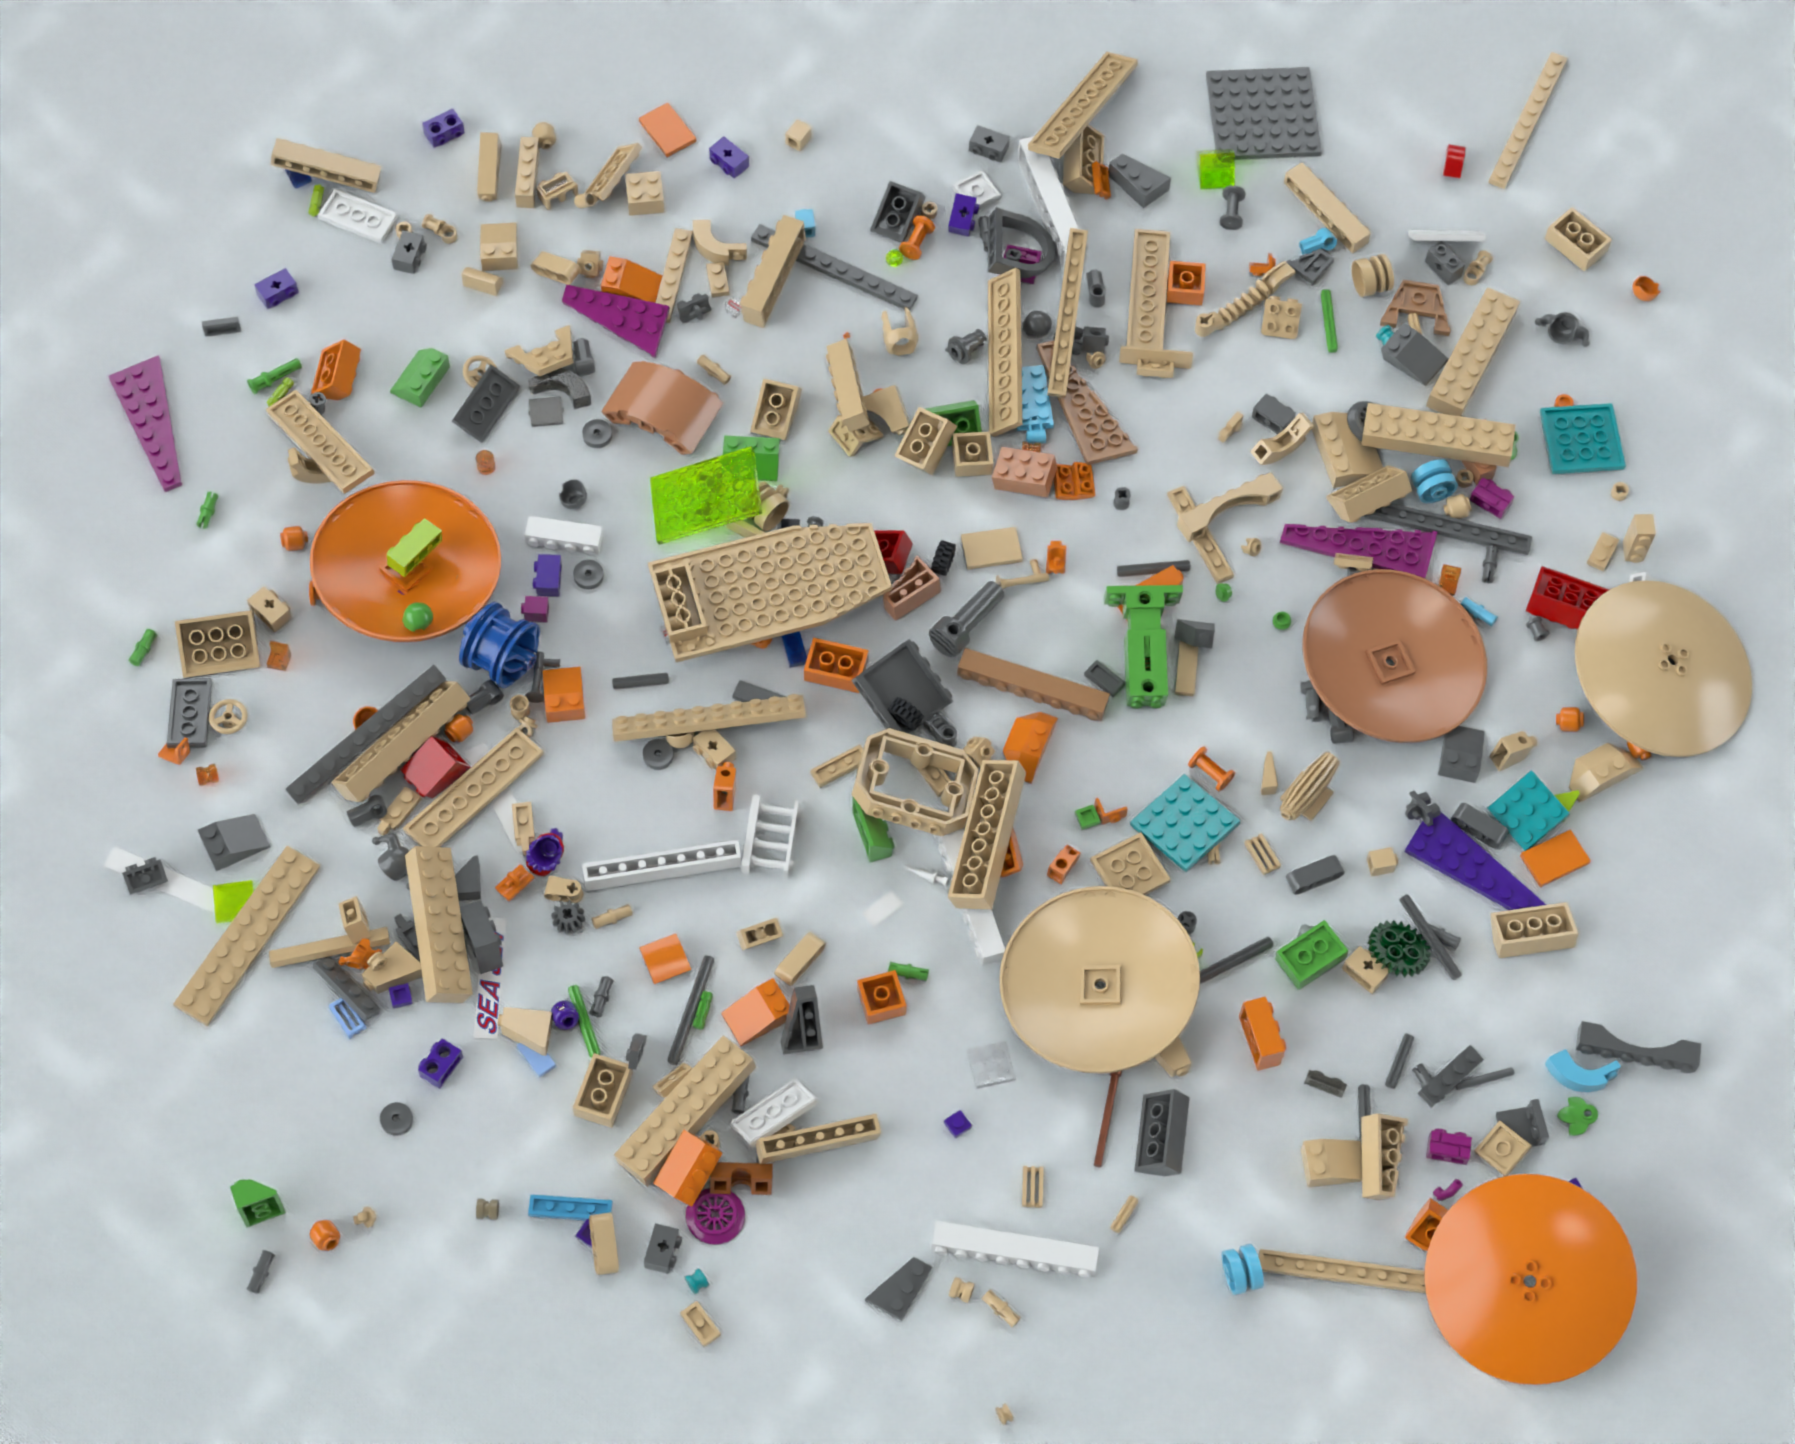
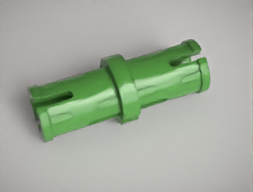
M211 491L207 492L205 502L200 507L201 513L196 522L199 528H201L203 523V529H207L210 518L215 513L214 507L219 497L215 492L213 497L211 496Z
M146 629L141 640L136 643V648L128 659L132 665L139 666L146 653H149L151 650L150 646L157 637V633L154 630Z
M890 961L888 972L896 970L897 975L903 976L905 979L913 978L927 982L929 969L914 967L909 963L904 965Z

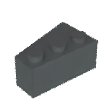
M1123 153L1109 163V177L1143 209L1170 189V176Z
M481 900L460 906L462 924L468 941L473 948L474 957L477 958L480 974L503 967L499 949L502 942L499 934L494 933L496 931L494 921H489L491 916L488 907H484Z
M814 985L795 987L793 990L780 1041L783 1054L823 1048L818 1000Z

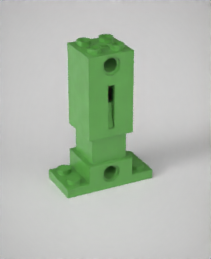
M1183 585L1106 586L1103 597L1104 605L1109 607L1123 605V619L1128 621V629L1124 639L1126 706H1131L1133 709H1140L1143 706L1157 709L1165 706L1168 697L1166 629H1161V616L1165 606H1176V604L1180 603Z

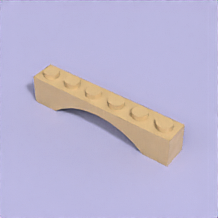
M1271 472L1266 475L1261 474L1255 480L1247 481L1237 489H1230L1224 495L1212 498L1210 502L1201 503L1189 512L1184 511L1179 516L1177 527L1186 540L1191 542L1203 536L1210 522L1224 510L1244 504L1265 506L1280 499L1283 487Z

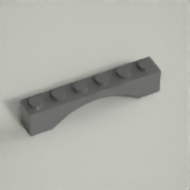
M1582 1021L1577 1031L1575 1050L1588 1055L1599 1054L1604 1058H1620L1624 1062L1636 1061L1641 1062L1645 1066L1657 1065L1667 1070L1678 1069L1683 1073H1695L1700 1065L1702 1043L1680 1040L1665 1047H1639L1618 1039L1601 1024Z

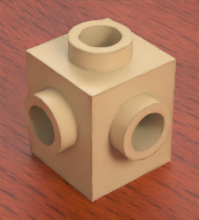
M583 250L581 252V257L577 260V265L581 268L580 274L586 278H595L600 271H603L604 262L601 260V251Z
M974 736L968 740L967 745L963 748L972 762L979 768H981L982 760H990L991 756L996 752L991 746V742L985 737Z

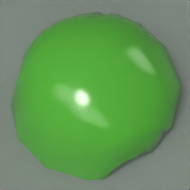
M420 602L412 603L405 609L402 622L410 631L414 632L417 629L425 630L433 621V612L427 604Z

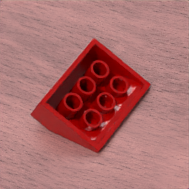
M1541 566L1526 612L1534 616L1546 618L1551 622L1566 625L1570 629L1578 630L1586 611L1609 589Z

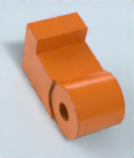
M1067 844L1049 865L1047 876L1062 885L1067 874L1078 861L1081 852Z

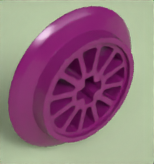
M707 1188L700 1192L692 1207L687 1206L685 1214L686 1224L689 1231L698 1240L713 1245L723 1244L732 1240L741 1231L745 1221V1209L739 1197L732 1191L731 1194H710V1188ZM710 1199H715L714 1206L709 1201ZM717 1199L722 1200L719 1206H717ZM707 1202L710 1208L703 1205V1203ZM726 1202L729 1204L728 1206L722 1208ZM699 1208H702L706 1212H700L698 1210ZM732 1209V1211H733L732 1213H727V1212H726V1211ZM714 1211L716 1213L719 1211V1218H711V1212ZM698 1216H706L698 1220ZM724 1217H732V1220L729 1221ZM708 1221L705 1227L701 1225L702 1223ZM723 1221L728 1225L726 1227H723L721 1222ZM711 1224H713V1230L708 1229ZM716 1224H719L721 1230H716Z

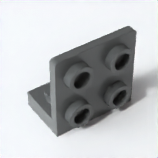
M1539 1099L1530 1100L1527 1107L1499 1111L1495 1114L1497 1123L1499 1121L1503 1122L1531 1144L1532 1147L1545 1145L1549 1138Z

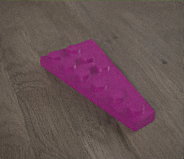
M566 285L562 297L563 304L585 315L593 322L600 324L605 329L656 358L670 310L668 305Z

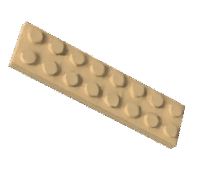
M1135 229L1126 343L1128 347L1163 349L1170 232Z
M294 390L266 409L268 415L343 494L375 474L373 468L297 390Z
M516 727L404 826V832L419 846L441 847L544 755L543 750Z

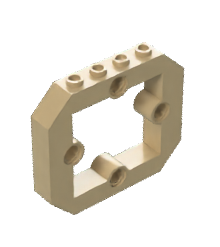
M888 728L867 736L851 795L867 815L925 831L933 835L944 836L964 828L969 815L979 769L962 749ZM883 752L910 759L912 765L917 768H925L930 765L956 773L955 781L946 783L941 796V802L948 807V811L944 812L920 805L913 799L903 800L874 791L875 786L884 784L889 771L888 763L882 760Z

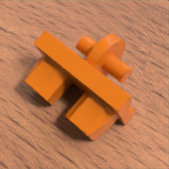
M1050 541V545H1047L1046 573L1048 574L1052 572L1054 574H1065L1067 548L1066 545H1062V541Z
M520 864L507 874V877L495 887V890L510 902L535 878Z

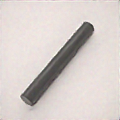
M1510 1067L1463 1080L1455 1087L1457 1090L1508 1077L1514 1075V1069Z

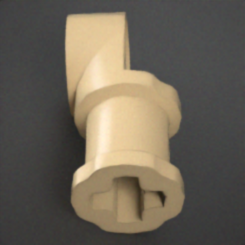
M427 214L424 217L422 228L434 231L447 244L454 243L457 240L455 227L444 220L434 218L432 214ZM447 232L454 233L451 237L444 236Z
M1480 251L1476 260H1473L1466 269L1463 280L1467 285H1476L1484 273L1487 264L1492 262L1493 257L1488 251ZM1474 274L1476 279H1470L1467 275Z

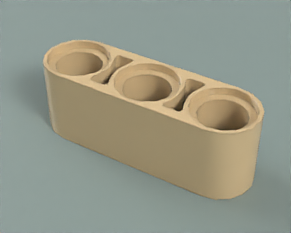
M544 251L530 265L532 270L538 275L566 285H570L581 272V268L575 262Z
M808 932L778 965L774 974L786 984L792 986L822 953L826 943L812 932Z
M612 1214L590 1215L589 1226L596 1274L618 1273L619 1262Z

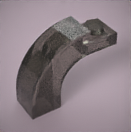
M560 368L543 376H535L527 380L530 395L549 390H559L569 396L574 409L592 405L591 395L586 383L579 375L570 370Z

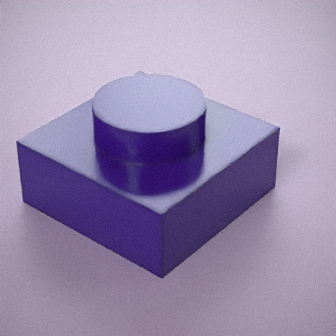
M408 983L388 988L393 1009L413 1004Z
M961 1110L944 1120L945 1126L955 1139L972 1128L971 1123Z
M586 1219L574 1237L592 1248L589 1219Z

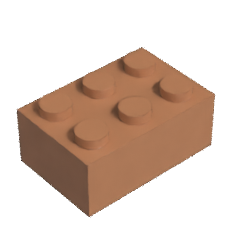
M1001 447L992 474L994 488L996 490L1048 498L1057 470L1055 455Z

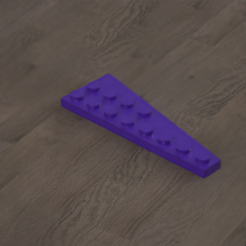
M1441 811L1439 816L1433 818V825L1428 827L1423 821L1421 822L1404 851L1408 855L1508 910L1546 905Z

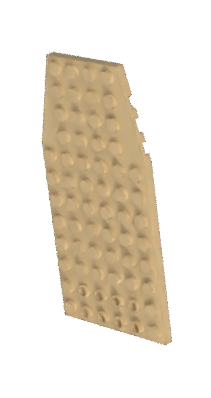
M872 523L847 524L846 526L829 524V526L818 527V525H810V527L790 526L647 563L676 663L824 625L892 590Z

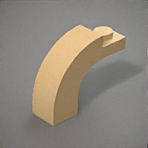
M693 220L694 244L704 258L713 263L724 262V265L728 266L729 260L747 259L746 243L719 242L711 233V220Z
M1299 413L1282 432L1272 438L1261 439L1250 452L1260 465L1274 463L1298 448L1306 440L1305 436L1314 425L1304 413Z
M295 447L288 450L289 458L287 460L292 477L301 482L312 484L332 482L311 459L303 457Z

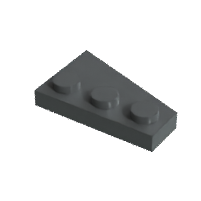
M913 1257L867 1296L865 1301L901 1321L930 1273L932 1266Z

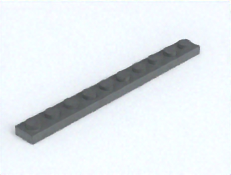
M759 224L751 236V241L768 248L769 239L776 231ZM803 244L796 259L801 264L902 309L907 307L911 310L918 298V294L806 244Z
M1393 503L1376 509L1370 515L1362 516L1430 533L1436 531L1439 535L1486 546L1493 545V547L1496 546L1498 549L1524 555L1529 554L1532 536Z
M433 664L285 788L287 793L299 804L446 680L445 676Z

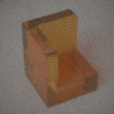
M1443 564L1438 586L1454 596L1462 568Z
M270 641L271 652L266 663L267 668L286 671L291 658L289 645Z

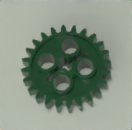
M1387 920L1384 924L1380 922L1378 926L1374 927L1367 942L1370 945L1368 951L1373 952L1371 957L1377 958L1375 963L1383 964L1381 969L1387 967L1389 974L1395 971L1396 976L1402 973L1405 978L1407 974L1413 977L1415 973L1419 975L1421 971H1424L1430 961L1431 953L1428 952L1430 946H1426L1427 941L1421 939L1423 935L1417 934L1416 928L1411 930L1410 924L1405 927L1402 921L1398 925L1395 920L1391 924Z

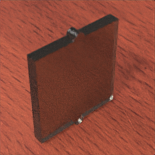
M561 396L529 399L530 411H528V415L531 418V427L563 424L562 413L564 408H562Z

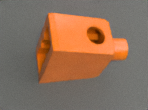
M724 762L722 766H718L716 769L713 786V809L733 811L736 790V768H734L733 763Z

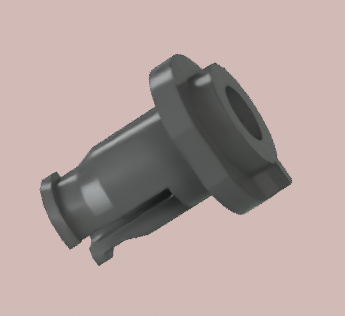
M976 329L975 332L969 333L963 338L953 336L949 339L948 347L945 351L949 352L953 360L965 364L970 361L971 353L979 346L984 345L983 342L987 340L986 335L982 330Z
M1310 680L1300 682V692L1306 695V720L1313 718L1312 722L1324 721L1325 703L1315 691Z

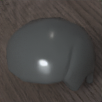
M1039 310L1030 312L1023 321V330L1028 336L1035 335L1039 338L1040 336L1047 335L1052 328L1050 316Z
M570 479L562 484V492L559 493L561 504L567 509H578L586 502L587 492L581 481Z

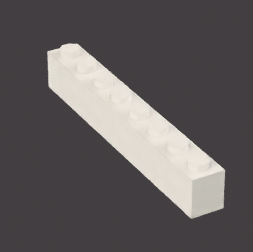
M963 828L944 836L934 835L935 838H939V851L941 855L945 856L946 861H944L947 873L950 872L952 877L964 834ZM963 909V921L965 925H969L970 930L968 934L970 941L975 942L976 948H974L977 960L980 959L982 965L1002 960L1005 947L992 910Z
M738 840L586 863L582 864L586 891L737 868L741 867L742 863Z
M936 1221L931 1250L940 1255L951 1253L959 1258H967L969 1256L983 1262L994 1260L1001 1265L1012 1263L1017 1264L1020 1268H1029L1031 1266L1037 1267L1038 1270L1044 1272L1055 1270L1063 1275L1073 1273L1078 1274L1082 1278H1090L1095 1276L1099 1247Z

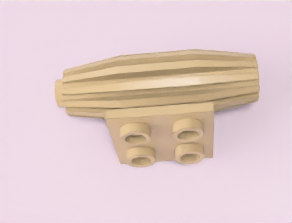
M1324 752L1305 771H1301L1280 797V800L1283 801L1280 806V812L1284 819L1288 821L1296 820L1300 815H1303L1310 821L1314 819L1334 794L1327 786L1340 765L1337 757L1330 752Z

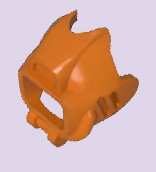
M363 938L351 956H341L338 964L360 970L362 968L367 969L369 967L367 964L369 958L377 952H382V950H373L370 947L369 939Z

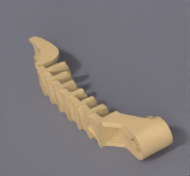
M1286 261L1274 266L1263 276L1262 281H1256V288L1249 287L1247 294L1242 293L1240 299L1235 298L1233 300V304L1227 303L1225 309L1219 308L1218 314L1213 311L1209 314L1203 313L1198 315L1195 333L1200 337H1206L1215 330L1222 331L1225 326H1229L1234 320L1237 321L1240 316H1244L1246 312L1253 310V307L1260 305L1264 299H1268L1282 283L1296 274V271Z

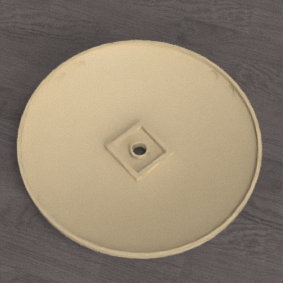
M1634 581L1621 584L1601 595L1582 618L1575 641L1577 674L1582 689L1593 709L1619 736L1631 744L1655 754L1671 757H1690L1716 749L1730 739L1742 725L1752 696V676L1749 661L1734 629L1707 601L1687 589L1659 581ZM1668 658H1672L1675 665L1670 664Z
M1095 886L1062 893L1049 899L1032 911L1020 923L1007 944L1001 962L999 982L1006 1016L1019 1038L1031 1050L1060 1067L1078 1072L1100 1074L1127 1070L1150 1061L1166 1050L1180 1036L1187 1026L1197 1003L1200 972L1192 940L1179 920L1169 910L1153 899L1135 891L1117 887ZM1102 981L1106 986L1103 989H1097L1095 984Z

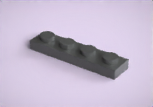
M330 956L314 963L312 968L363 1021L379 1014L381 1009Z
M1469 1045L1418 1092L1419 1096L1432 1108L1484 1059Z

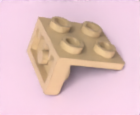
M841 415L836 417L828 430L849 457L855 456L862 443L882 439L883 437L879 428L870 419L869 425L849 432L847 427L842 426L839 416Z

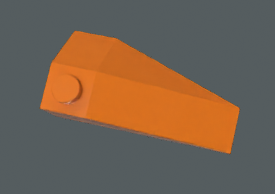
M1430 1198L1416 1215L1405 1238L1420 1249L1428 1251L1434 1232L1443 1216L1448 1212V1209Z

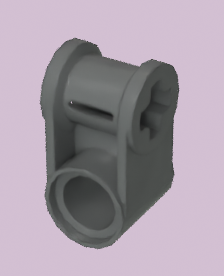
M938 711L932 719L923 722L927 732L939 743L952 747L956 745L957 730L942 712ZM950 735V736H952V737H951V738H946V737H944V736Z

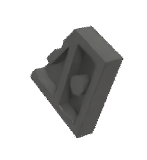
M1318 249L1310 254L1301 255L1299 259L1287 260L1286 262L1296 271L1298 276L1313 285L1331 266L1334 258L1322 249Z

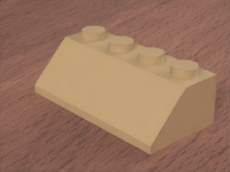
M1089 124L1064 153L1063 185L1074 193L1095 194L1092 163L1097 161L1103 164L1104 135Z
M1387 465L1327 495L1326 498L1341 519L1353 523L1364 515L1374 513L1380 507L1389 506L1396 499L1405 498L1406 494L1412 492V488L1406 471Z
M1567 902L1490 914L1493 943L1498 958L1574 948L1576 946L1579 933Z

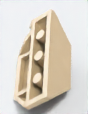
M1606 743L1575 760L1569 789L1571 791L1579 790L1580 794L1577 800L1580 803L1643 770V767L1629 751Z

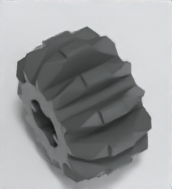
M569 900L568 904L565 905L561 901V907H554L555 912L551 914V917L553 919L552 924L554 927H557V931L561 932L564 930L567 935L569 930L576 933V928L582 929L581 922L585 921V916H583L584 910L579 908L578 903L572 905V901Z

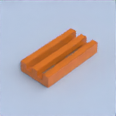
M1095 161L1092 163L1094 191L1096 195L1107 200L1111 198L1108 167Z

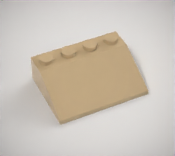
M1328 412L1314 415L1312 420L1314 425L1312 432L1333 488L1347 486L1383 468L1377 449L1375 447L1361 446L1362 441L1350 430L1347 421L1348 413Z
M254 610L175 621L183 678L260 667Z

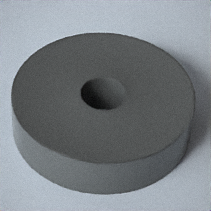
M591 420L583 427V440L592 448L605 447L612 439V429L604 420Z
M583 560L573 570L575 583L583 589L598 587L604 578L602 566L594 560Z
M663 739L649 741L644 746L642 752L644 763L654 770L667 768L672 763L674 757L672 746Z
M394 1102L383 1108L380 1114V1123L386 1133L399 1136L409 1131L413 1124V1115L407 1105ZM394 1117H400L398 1121H393Z

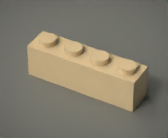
M521 137L515 189L517 208H534L540 155L538 137Z

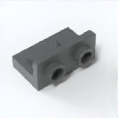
M156 857L144 860L145 865L137 867V864L125 867L126 871L122 872L130 895L168 882L161 859L156 860Z

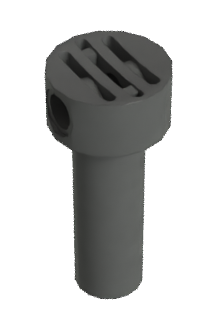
M988 581L953 617L943 616L929 630V638L933 645L944 655L956 657L969 644L970 637L968 633L1004 598L1003 589L996 582Z

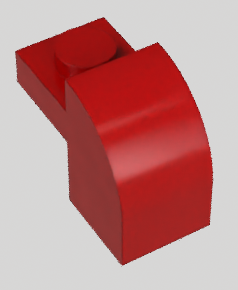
M1448 144L1445 152L1443 176L1461 178L1466 147Z

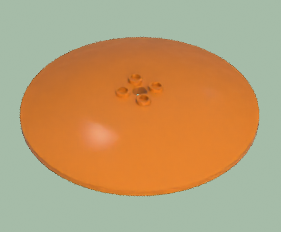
M416 480L390 481L357 491L336 505L320 524L312 542L310 571L314 588L320 600L329 612L347 627L363 635L384 641L417 642L437 638L460 628L485 607L494 593L499 580L501 551L497 534L486 515L463 495L452 489L430 482ZM425 518L442 530V542L404 577L387 565V552L391 547H395L404 535L409 534L416 523H420ZM417 602L427 604L433 612L432 623L425 630L417 629L413 632L407 629L402 622V618L408 605Z
M1515 1174L1493 1179L1472 1189L1462 1196L1443 1216L1434 1232L1427 1252L1425 1288L1428 1304L1435 1323L1450 1346L1461 1357L1493 1377L1514 1383L1538 1385L1555 1383L1575 1377L1595 1366L1611 1352L1626 1331L1632 1317L1637 1295V1271L1631 1245L1620 1223L1606 1206L1592 1194L1575 1184L1556 1177L1541 1174ZM1528 1275L1536 1278V1284L1532 1287H1528L1524 1283V1278Z

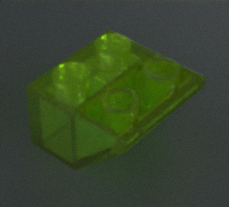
M1232 149L1196 151L1200 189L1235 186V152Z

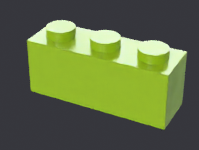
M425 518L420 523H416L409 534L404 535L395 547H391L388 550L387 565L406 577L442 542V530Z

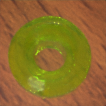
M897 249L890 250L885 256L886 263L893 267L901 265L903 262L902 253Z

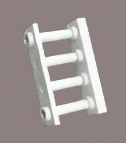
M761 795L752 796L741 864L742 873L749 874L750 867L754 868V866L784 869V879H788L789 872H793L794 861L791 858L797 819L802 817V808L799 807V800H795L794 809L764 805V803H761ZM763 813L793 816L791 826L761 823V820H758L759 814ZM762 830L790 834L789 843L761 841L755 838L756 832ZM762 848L786 851V862L755 858V856H752L753 849Z

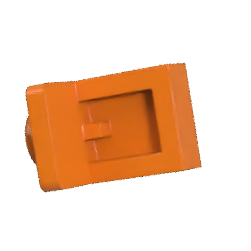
M1268 253L1267 263L1249 262V272L1255 276H1263V273H1267L1275 266L1276 258H1273L1272 253Z

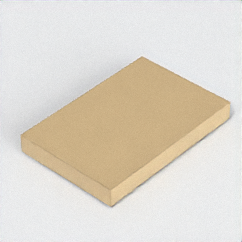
M1016 527L961 534L967 570L1023 561Z

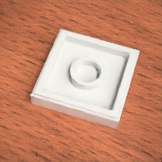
M983 170L952 184V189L955 193L977 197V204H980L979 209L1001 199V194Z

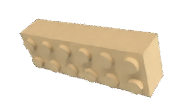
M783 215L782 219L778 220L775 228L776 232L769 239V247L762 254V262L756 266L755 276L753 280L749 281L748 291L746 295L742 296L740 301L744 322L761 328L765 327L806 240L804 221L787 215Z

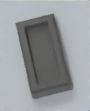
M238 316L201 321L206 337L241 332Z
M1098 660L1084 672V676L1103 691L1110 693L1112 698L1126 683Z

